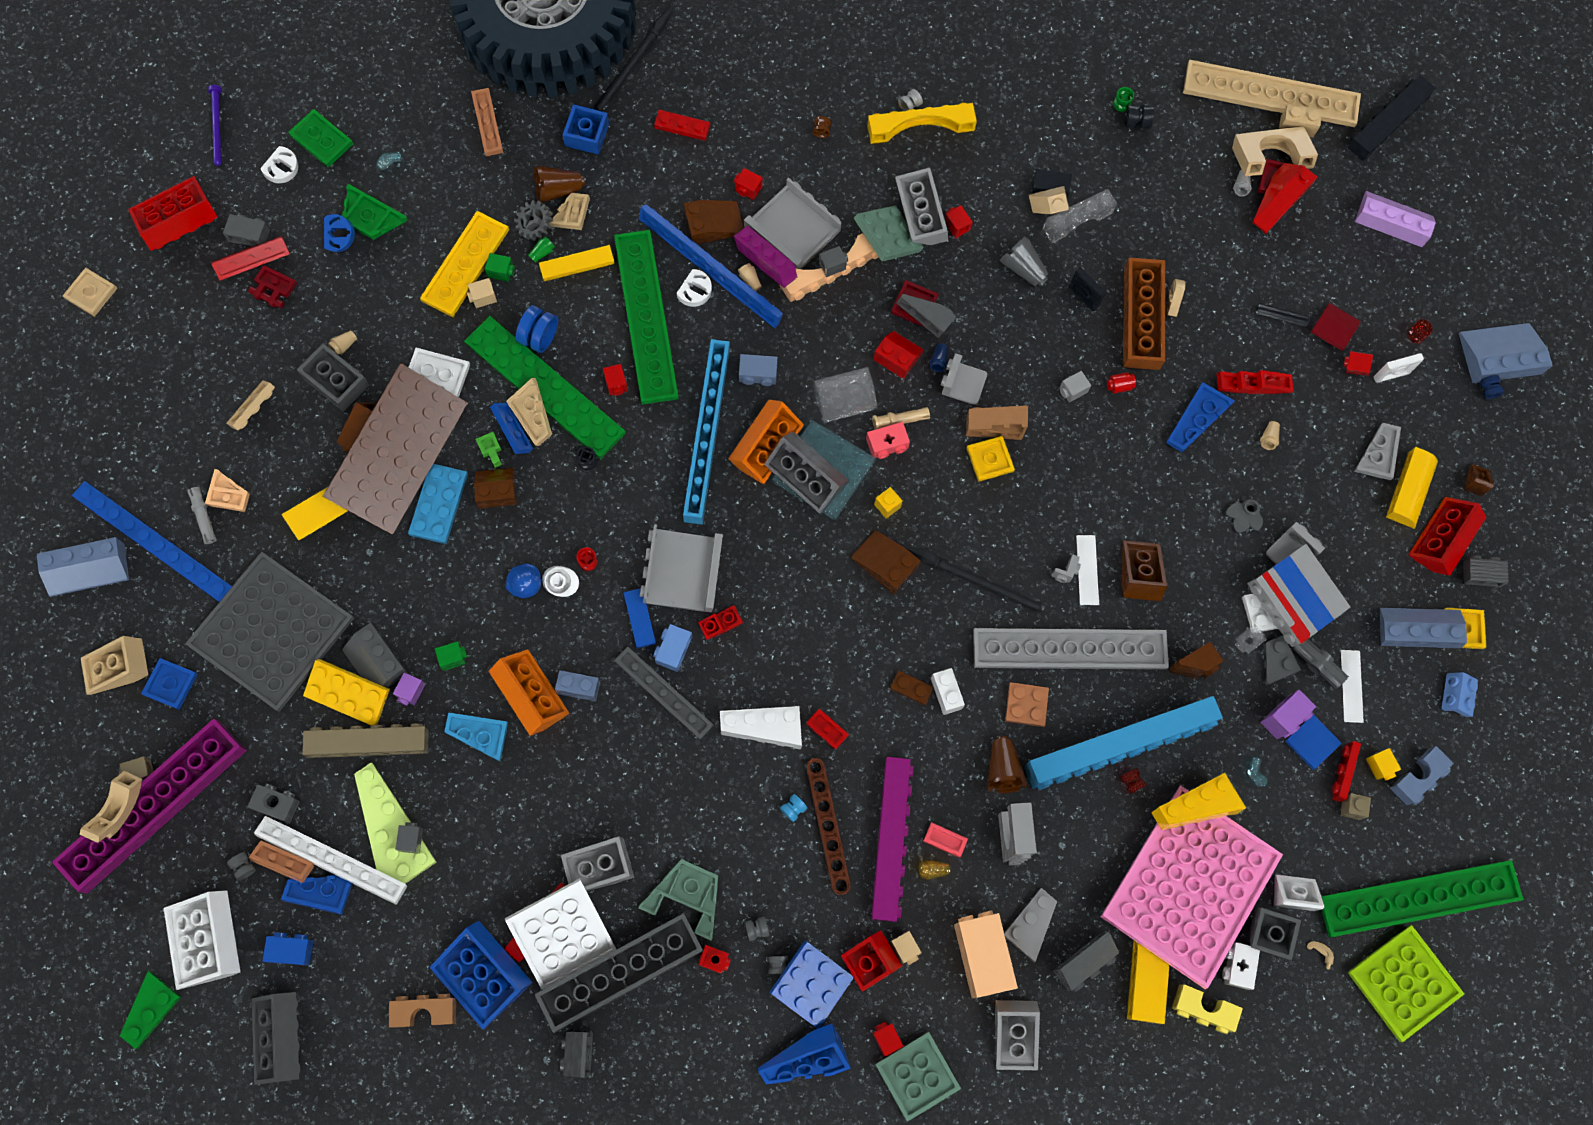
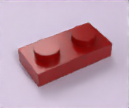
M818 709L806 723L808 727L835 750L849 736L846 731L821 709Z

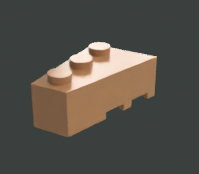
M1028 406L974 407L969 409L967 413L966 436L984 438L1003 436L1004 439L1022 440L1028 427Z

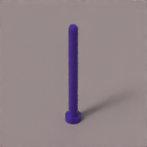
M210 85L208 92L211 94L214 164L215 166H220L219 95L222 91L220 86Z

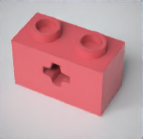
M903 422L869 431L866 435V441L873 459H883L894 452L897 454L903 453L910 444Z

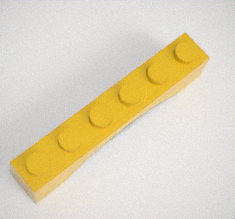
M960 103L959 105H943L935 108L926 107L919 110L892 111L886 114L876 113L868 116L867 126L872 144L888 142L902 130L918 125L942 126L956 133L974 131L977 120L973 103Z

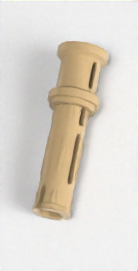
M928 407L898 414L889 412L883 416H872L874 430L900 422L904 424L930 419Z

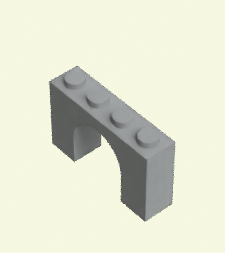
M1010 804L1008 811L1000 812L998 816L1003 862H1009V865L1013 866L1021 865L1024 861H1028L1037 852L1032 804Z

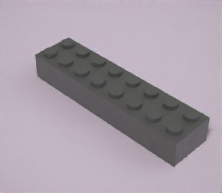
M683 913L536 993L535 996L552 1032L556 1033L702 953L703 950Z

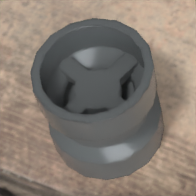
M246 852L234 856L227 862L229 868L234 870V876L237 881L249 877L256 871L253 864L249 863V857Z
M764 916L759 917L756 921H745L749 941L756 940L760 936L763 938L769 936Z

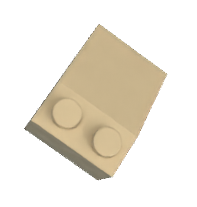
M122 636L81 657L87 695L134 683L148 676L143 642L140 638Z

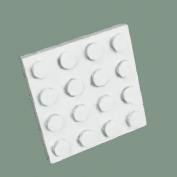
M580 879L505 918L511 933L542 990L617 950Z

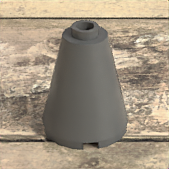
M1027 236L1022 238L999 260L1003 265L1034 286L1037 284L1041 286L1048 280L1046 277L1048 272Z

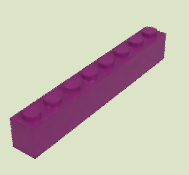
M886 757L871 914V920L895 923L897 918H901L902 906H898L899 897H903V885H900V879L905 874V865H902V857H906L907 845L903 843L904 837L908 836L909 827L905 824V820L910 814V805L907 804V797H911L912 785H908L909 777L913 776L914 768L913 765H910L911 759Z

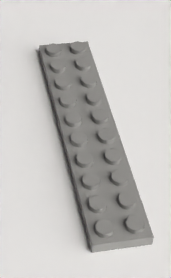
M973 629L974 668H1169L1166 630Z

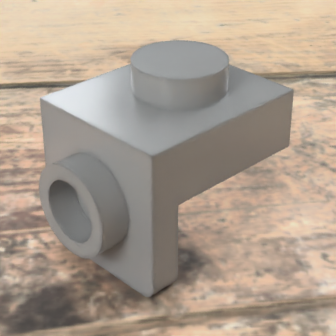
M1072 555L1066 570L1055 568L1052 577H1055L1059 582L1069 583L1074 574L1077 575L1081 564L1078 561L1080 557Z

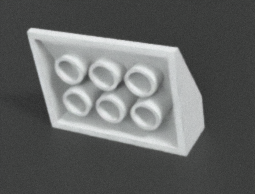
M227 891L207 892L164 908L176 990L240 973Z

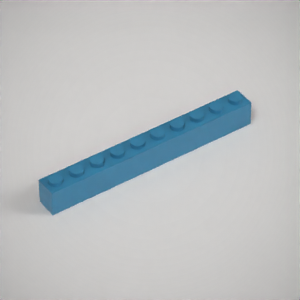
M711 339L683 513L684 522L703 525L730 352L729 341Z

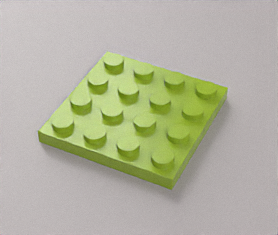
M1412 925L1407 926L1347 972L1399 1042H1404L1464 995L1463 991Z

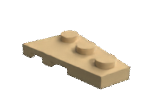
M531 378L506 402L535 446H540L552 435L537 380L536 378Z

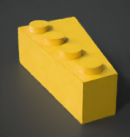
M1223 773L1158 807L1152 812V815L1161 830H1167L1227 815H1235L1246 809L1227 775Z

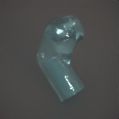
M401 152L383 153L377 160V167L384 170L392 162L402 161Z
M1252 757L1248 776L1254 785L1258 787L1265 786L1267 784V777L1259 771L1262 760Z

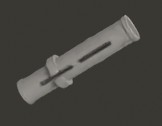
M200 487L188 489L187 492L192 503L191 509L196 515L204 544H211L217 539L213 532L206 509L207 505L202 498Z

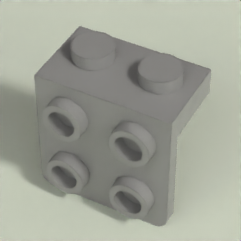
M955 353L954 359H949L946 368L949 370L948 376L944 375L941 386H944L942 395L976 405L979 401L987 372L960 363L962 355Z
M1296 522L1266 551V555L1275 564H1278L1292 554L1293 550L1304 544H1307L1315 557L1325 548L1320 540L1308 533L1306 527Z

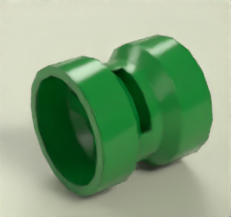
M1122 87L1117 91L1113 102L1116 110L1120 112L1126 111L1127 104H1131L1133 101V90L1128 87Z

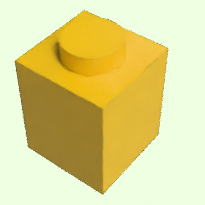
M889 487L876 497L874 505L887 519L901 508L902 500Z
M1390 748L1366 758L1376 780L1384 778L1387 781L1396 777L1395 772L1401 770Z

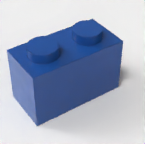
M274 933V937L267 936L262 962L309 966L313 940L307 939L308 935L295 934L294 938H286L287 934Z

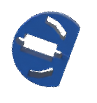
M331 214L325 216L324 248L332 252L347 250L355 238V230L352 223L341 215ZM339 229H347L350 234H347V237H335L332 235V232ZM333 243L339 245L340 248L334 247Z

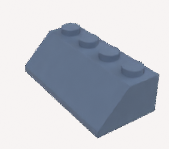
M116 537L37 554L39 574L50 597L129 580L125 544Z
M1380 608L1381 646L1462 648L1467 643L1466 622L1461 610Z

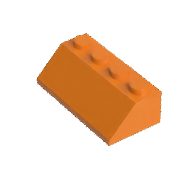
M768 400L728 459L740 471L764 484L772 473L764 465L783 436L791 432H795L798 435L804 424L782 401Z
M529 650L500 658L489 670V673L530 736L544 731L569 714Z

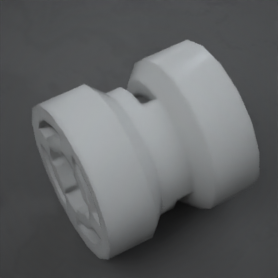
M912 89L908 92L907 96L903 95L899 98L898 103L903 111H907L923 104V100L919 92Z

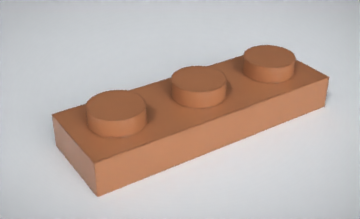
M260 841L249 856L252 862L301 883L305 881L314 868L313 862L264 841Z

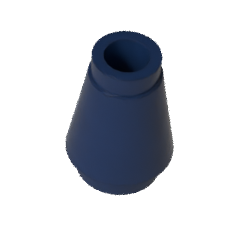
M937 344L930 359V368L935 372H943L947 367L948 347L945 344Z

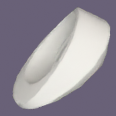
M553 566L544 572L542 583L549 593L555 596L567 597L577 591L579 579L570 568Z

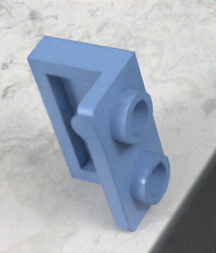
M1464 672L1448 673L1446 675L1442 710L1455 711L1465 717H1473L1478 680Z

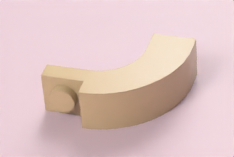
M123 771L111 781L109 796L103 808L81 828L80 835L97 843L105 837L111 838L130 815L137 801L142 779L126 771Z

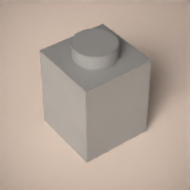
M1080 371L1062 381L1060 393L1070 403L1088 393L1091 384L1083 372Z

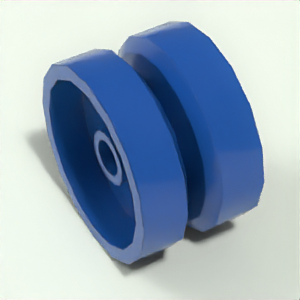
M531 305L519 322L516 331V342L524 346L530 345L531 349L543 353L555 336L558 327V316L550 312L544 314L543 309Z

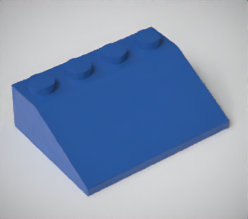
M480 921L468 926L429 967L483 1030L533 983Z

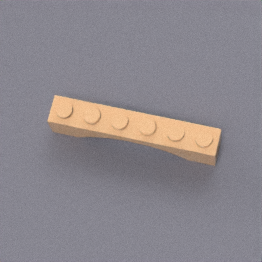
M862 233L857 236L854 245L847 253L848 262L846 270L826 277L822 268L815 270L796 269L798 278L785 288L781 285L779 286L790 302L802 299L805 294L817 291L820 286L832 283L837 277L847 275L857 266L862 267L867 261L877 259L879 256Z

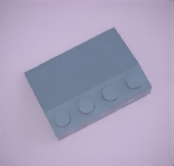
M1530 323L1459 333L1472 383H1479L1482 379L1493 375H1499L1500 380L1541 375L1553 366L1548 348Z

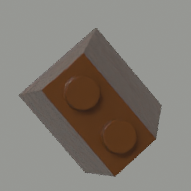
M355 403L337 440V443L342 445L341 448L347 452L350 450L375 407V403Z

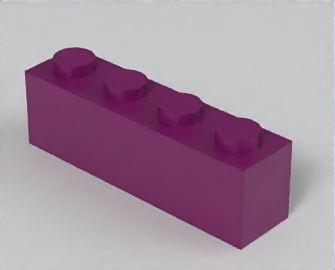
M746 226L734 236L738 251L783 288L798 278L794 263L749 226Z

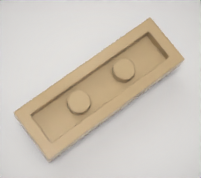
M262 381L226 424L235 430L244 428L248 423L249 417L258 412L260 404L272 395V390L275 387L269 382Z

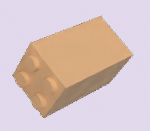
M993 911L978 914V918L975 919L973 915L958 919L959 922L954 924L971 997L978 998L1017 989L999 913L993 914Z

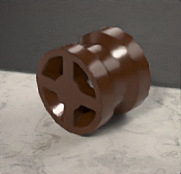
M824 116L816 117L814 119L813 135L818 138L829 137L831 119Z

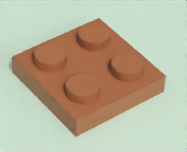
M1010 682L1005 722L1045 727L1049 688Z

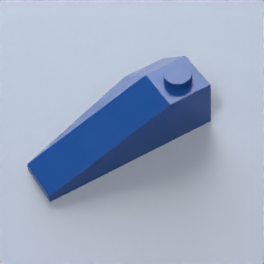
M829 1024L813 1030L760 1066L758 1072L766 1084L791 1081L793 1077L805 1076V1079H810L812 1075L823 1073L824 1077L832 1076L851 1069L838 1032L833 1024Z

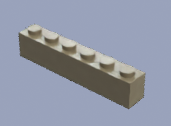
M393 724L390 728H383L382 725H372L370 729H363L362 726H351L350 729L330 727V730L312 727L310 731L303 732V755L307 758L428 754V729L425 726L423 727V724H411V727Z

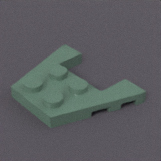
M681 859L644 902L639 905V909L656 916L663 898H670L703 913L694 934L711 941L713 938L719 876Z

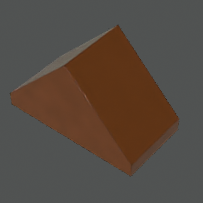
M1471 464L1463 490L1482 496L1494 486L1490 470Z

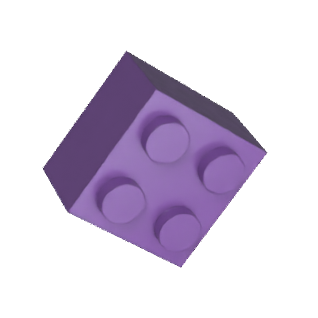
M1297 690L1287 696L1260 723L1276 739L1281 737L1287 738L1300 728L1299 725L1306 722L1314 715L1312 711L1316 706L1300 690Z

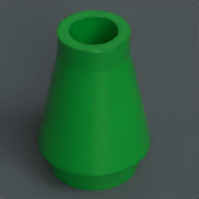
M544 236L539 239L528 256L536 263L553 252L552 249L555 246Z

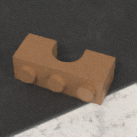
M438 994L437 999H429V995H419L417 1000H408V996L396 997V1001H389V1027L414 1026L415 1015L421 1009H426L430 1012L431 1025L456 1024V998H450V994Z

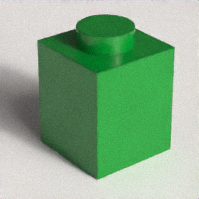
M489 253L485 272L488 278L509 282L510 276L514 275L515 265H513L511 257Z
M458 641L435 648L439 666L443 671L466 664L465 658L468 657L464 646L461 647Z

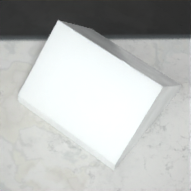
M1275 875L1274 906L1309 911L1324 908L1315 879Z

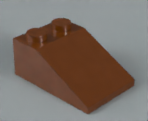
M697 200L684 203V214L690 238L696 244L731 238L744 229L737 201Z
M877 530L851 556L853 561L893 594L917 570L921 562L906 548Z
M1123 540L1121 576L1123 598L1162 600L1167 588V581L1160 544Z

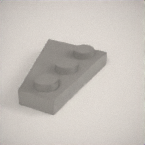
M1382 423L1354 472L1392 480L1394 478L1401 427Z
M1042 888L1039 889L1004 933L1005 938L1033 962H1036L1057 901Z

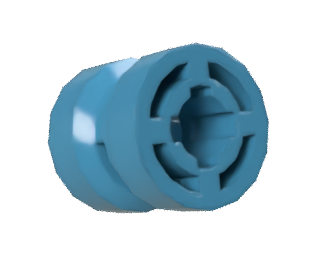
M795 794L790 797V801L787 804H783L780 807V810L792 822L798 818L799 813H804L808 809L804 802Z

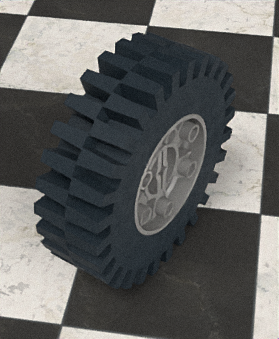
M450 0L462 46H464L470 61L475 60L478 71L483 75L489 72L492 82L498 86L505 79L509 91L518 93L524 81L528 96L537 97L540 84L545 85L548 97H557L556 83L565 82L568 94L577 93L576 78L581 77L587 88L595 85L594 69L606 78L611 73L610 61L617 65L623 60V48L629 50L632 44L631 33L635 34L636 30L635 0H517V2L513 0Z

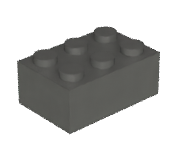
M324 343L297 369L300 376L343 412L369 386L362 374Z

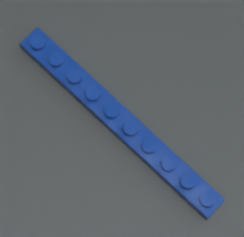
M647 204L641 207L639 215L641 222L772 327L776 328L780 324L783 313L778 308L770 304L763 296H760L749 285L740 280L737 275L730 272L722 263L715 260L708 252H705L654 209L650 208Z
M86 481L72 495L79 502L218 602L232 588L231 585Z

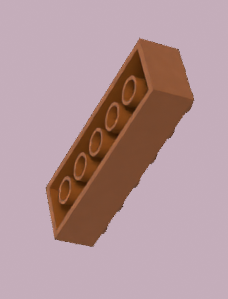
M1128 258L1124 267L1123 367L1160 370L1165 362V260Z

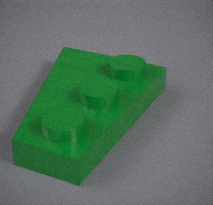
M148 971L120 1037L134 1049H139L179 1001L181 996L155 974Z

